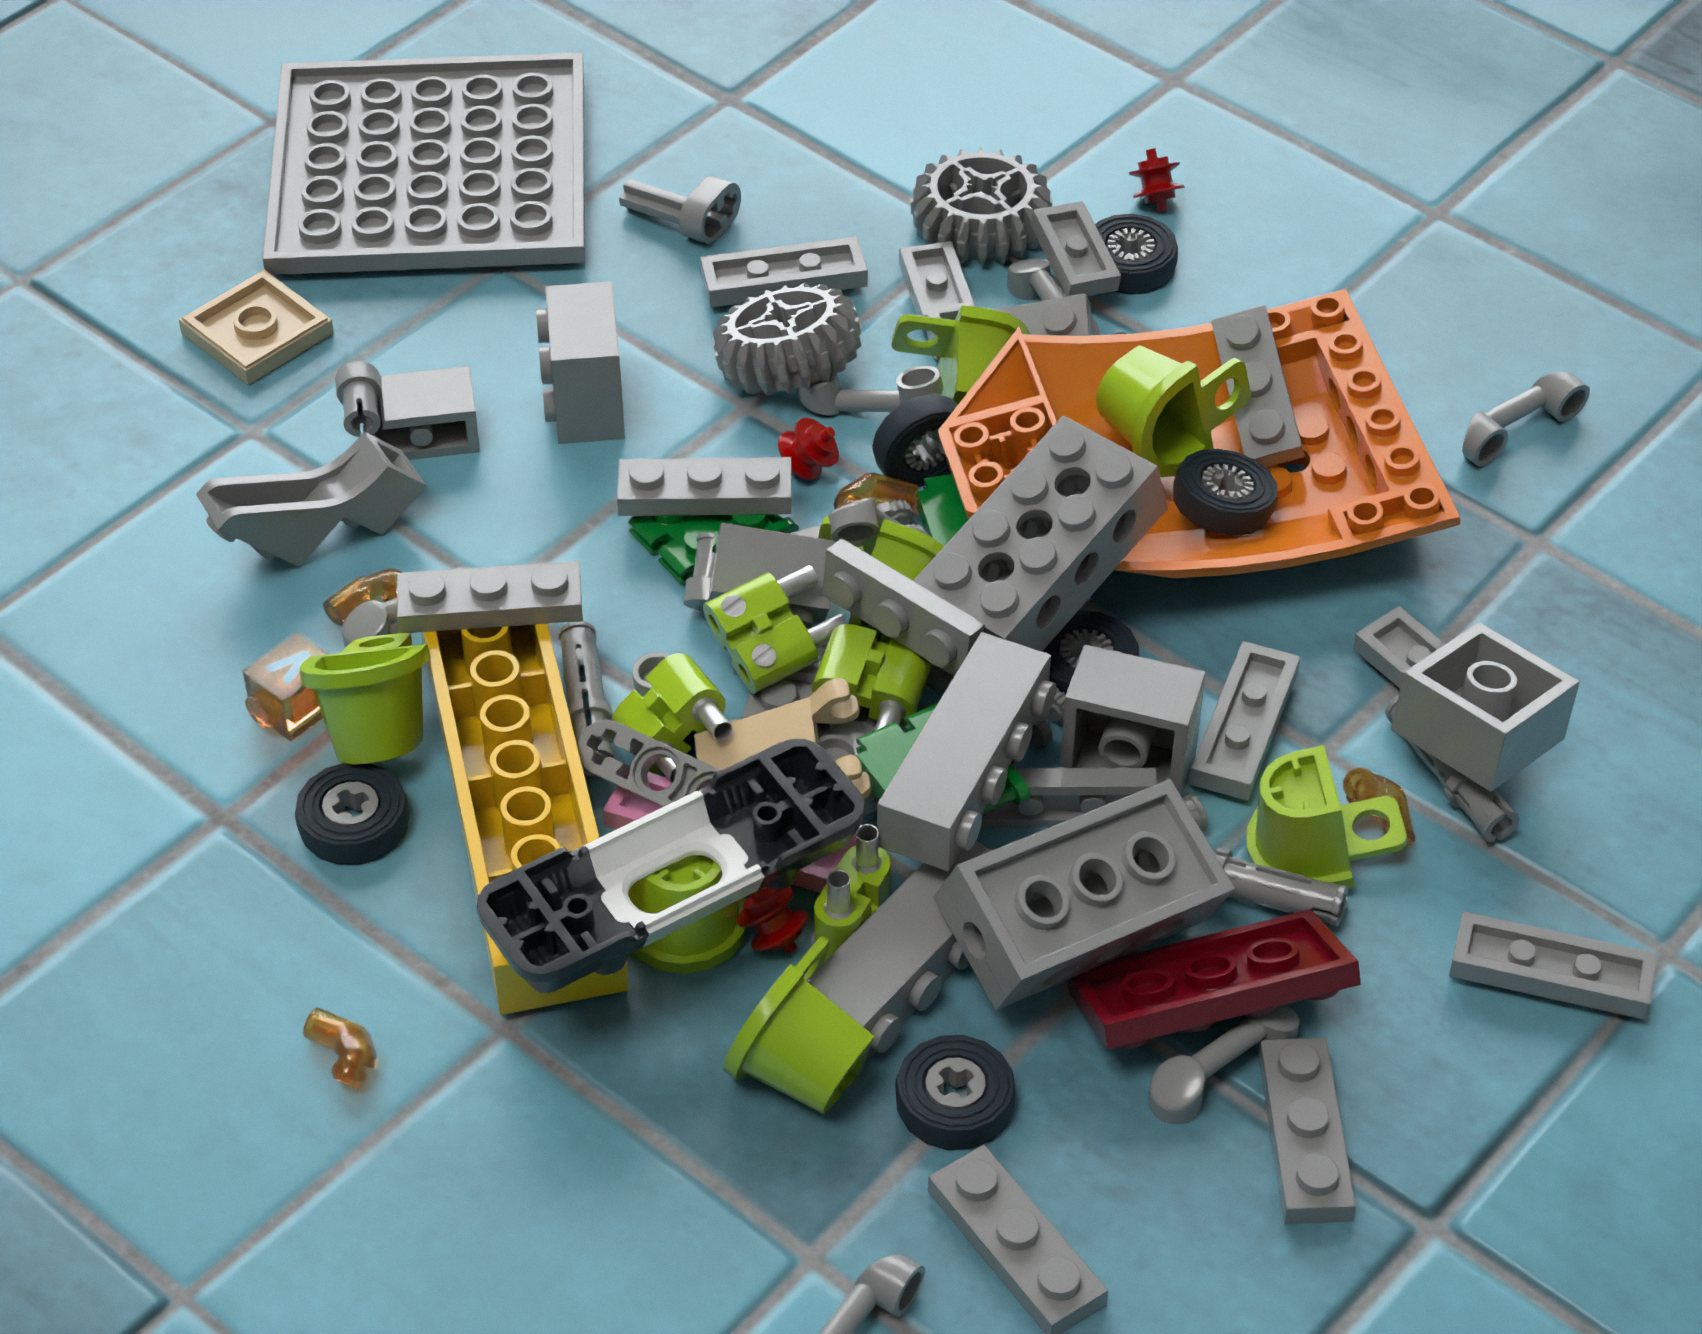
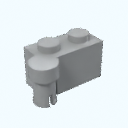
M355 361L344 365L336 373V395L339 402L343 405V426L350 435L360 437V424L363 423L364 432L402 450L409 460L480 452L470 366L380 376L378 369L372 364Z
M721 523L718 531L716 551L713 553L715 533H702L697 536L698 544L693 577L686 580L683 600L684 605L688 608L703 611L704 603L766 572L771 573L776 580H779L810 565L816 572L819 583L788 598L790 601L789 609L794 616L798 614L806 628H811L813 623L819 624L825 620L831 605V601L822 596L826 549L835 544L836 541Z

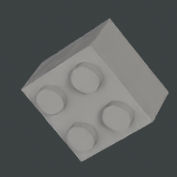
M612 281L545 286L547 309L536 310L538 342L550 343V346L539 347L542 384H553V388L543 389L545 422L556 421L558 444L625 439L620 357Z
M1478 622L1404 671L1391 730L1415 744L1421 750L1465 775L1471 781L1492 792L1565 739L1580 681Z
M1084 644L1065 696L1060 767L1156 768L1157 784L1171 779L1182 797L1191 766L1196 756L1206 672Z

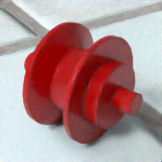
M1156 148L1146 150L1147 160L1137 163L1139 170L1129 172L1130 176L1140 178L1142 189L1134 194L1133 198L1144 196L1145 204L1156 202L1157 212L1168 210L1166 199L1175 198V190L1185 188L1183 184L1173 182L1171 171L1179 166L1180 162L1169 163L1168 156L1158 158Z
M805 417L800 419L795 425V432L786 431L778 439V449L781 457H791V472L805 480L817 479L822 472V467H832L839 458V451L834 438V429L830 426L826 427L812 418Z
M767 887L750 894L751 897L743 904V910L738 915L736 922L740 927L754 926L758 933L751 942V947L755 951L766 949L776 951L783 948L786 954H789L796 950L797 946L794 940L801 934V928L807 922L808 914L804 910L792 912L789 910L787 904L794 894L791 887L783 889Z

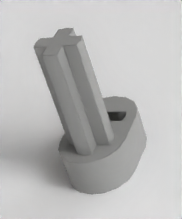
M715 176L705 178L688 197L627 179L623 184L624 193L619 197L620 206L678 224L682 235L706 244L715 242L732 224L741 204L739 185Z

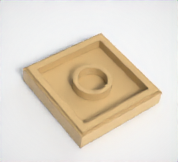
M265 269L179 319L182 335L247 385H250L334 334L332 319Z

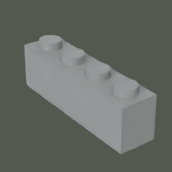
M983 632L980 633L877 804V829L880 848L949 871L961 849L969 851L973 847L980 831L983 810L987 803L993 806L998 803L1005 788L1008 766L1012 760L1020 762L1023 759L1031 740L1034 721L1037 717L1045 719L1052 707L1056 694V683L1049 681L1050 654Z
M975 841L969 851L961 849L949 871L923 863L806 980L875 1036L865 1063L876 1052L884 1053L893 1045L906 1020L917 1009L924 1011L934 1002L939 994L942 983L956 968L963 970L970 964L933 897L958 864L992 851Z

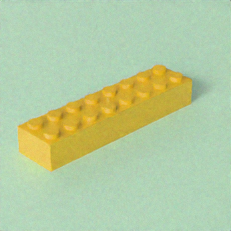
M547 624L421 632L423 644H428L430 659L427 661L476 902L484 886L494 879L561 847H565L568 851H573L599 838ZM482 926L500 1015L629 990L626 960L624 967L614 974L601 975L593 972L555 992L540 993L513 970Z

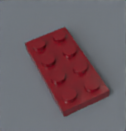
M1309 909L1125 955L1067 980L1070 996L1106 1048L1119 1047L1130 1049L1145 1045L1151 1038L1178 1031H1203L1217 1021L1241 1015H1266L1280 1005L1304 999L1325 1000L1335 996L1339 990L1361 985L1358 960L1321 919Z

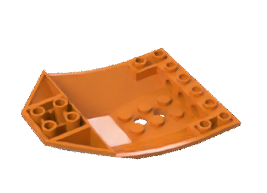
M1346 289L1267 310L1305 457L1266 467L1277 482V503L1273 514L1265 526L1251 534L1226 535L1211 532L1195 525L1180 513L1173 501V481L1175 476L1160 477L1168 509L1114 570L1168 578L1234 575L1287 568L1343 557L1460 525V515ZM1212 323L1134 334L1090 336L1022 334L1020 327H1018L938 430L939 440L967 518L970 519L1063 415L1133 452L1132 445L1111 427L1097 410L1096 395L1105 373L1117 360L1138 345H1141L1183 364L1187 360L1198 367L1201 381L1222 366ZM1226 381L1216 391V406L1224 404L1230 398ZM1233 414L1211 430L1214 449L1229 450L1244 455ZM1288 464H1302L1306 466L1304 470L1299 472H1289L1282 467Z

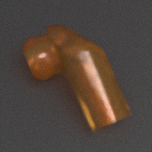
M874 472L866 473L840 489L833 505L837 509L858 500L875 498L877 506L880 503L887 501L891 503L894 500L898 501L901 499L902 501L906 500L913 509L917 498L918 485Z
M389 568L355 578L324 601L323 607L327 616L335 624L341 626L353 609L360 604L377 600L379 597H382L385 602L397 598V573L404 572L395 568Z
M1357 767L1350 770L1345 775L1342 789L1346 794L1348 802L1353 803L1382 796L1393 797L1399 805L1407 834V844L1404 848L1412 845L1416 836L1407 798L1401 786L1383 776L1372 773L1367 768ZM1368 815L1380 821L1384 836L1390 828L1388 821L1380 816Z
M319 1007L311 1011L304 1025V1037L334 1050V1053L339 1055L331 1069L334 1079L354 1087L363 1086L367 1081L369 1069H375L378 1060L370 1033L361 1025Z

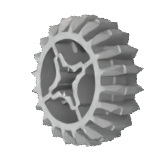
M980 147L977 153H967L960 149L956 157L941 155L938 164H926L924 174L917 176L916 184L913 187L911 214L913 215V224L916 228V236L924 238L925 244L951 241L961 264L968 259L978 260L981 266H983L986 260L993 259L1000 264H1004L1006 257L1009 255L1015 258H1023L1025 249H1037L1039 241L1031 227L1033 210L1052 207L1053 200L1050 198L1047 177L1038 174L1036 164H1023L1021 155H1015L1010 158L1005 157L1002 149L993 154L985 153Z
M807 283L794 288H788L784 285L780 290L772 292L765 290V294L756 298L747 297L745 304L731 307L729 315L721 317L718 320V327L713 331L714 354L724 379L730 381L733 388H745L749 394H755L761 390L766 395H772L776 391L786 390L790 394L795 388L804 386L809 389L810 384L816 381H828L831 373L844 371L846 363L857 358V349L862 346L860 340L861 328L856 309L852 306L850 297L843 296L840 289H828L827 285L823 284L810 288Z

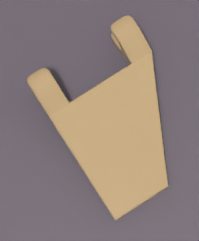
M832 679L824 683L810 697L731 722L733 730L731 735L725 740H716L708 730L694 734L697 759L723 770L779 742L789 739H807L819 745L816 723L842 724L855 720L859 715L858 700L855 695H851L849 684L845 679ZM848 755L835 761L836 764L860 791L863 799L868 797L871 792L870 777L866 772H862L861 762L857 756Z

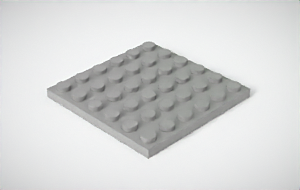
M583 53L282 63L263 250L264 269L271 275H299L306 273H352L358 271H405L410 269H458L462 267H511L515 265L585 263Z

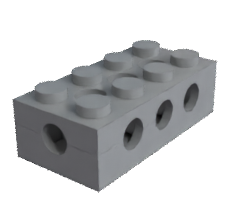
M1063 415L913 581L984 623V633L1042 652L1168 509L1158 466Z
M1169 779L958 864L933 898L995 1010H999L1206 921L1235 890V887L1174 783Z

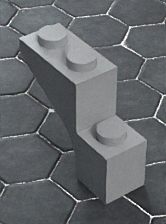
M364 432L342 455L320 468L298 473L214 478L206 482L196 493V496L209 515L206 519L208 526L222 539L228 542H234L236 539L251 545L256 552L268 560L274 561L278 557L301 567L340 521L354 529L362 525L384 535L427 485L402 450Z

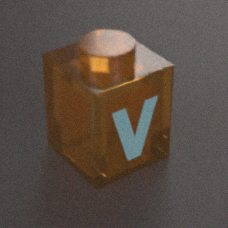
M297 631L244 669L242 672L248 697L245 700V705L254 721L263 728L272 727L290 742L320 721L323 716L314 690L301 684L299 668L308 657L328 653Z

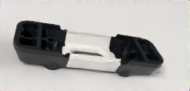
M807 739L782 741L717 772L708 786L573 851H568L565 847H561L494 879L484 886L478 895V917L482 926L513 970L540 993L555 992L593 972L601 975L614 974L624 967L629 954L764 887L783 889L790 886L795 881L800 869L846 846L864 819V799L860 791L826 750L816 742ZM703 855L709 857L718 864L722 871V877L718 884L659 913H646L639 910L633 905L628 896L629 890L634 883L688 856Z

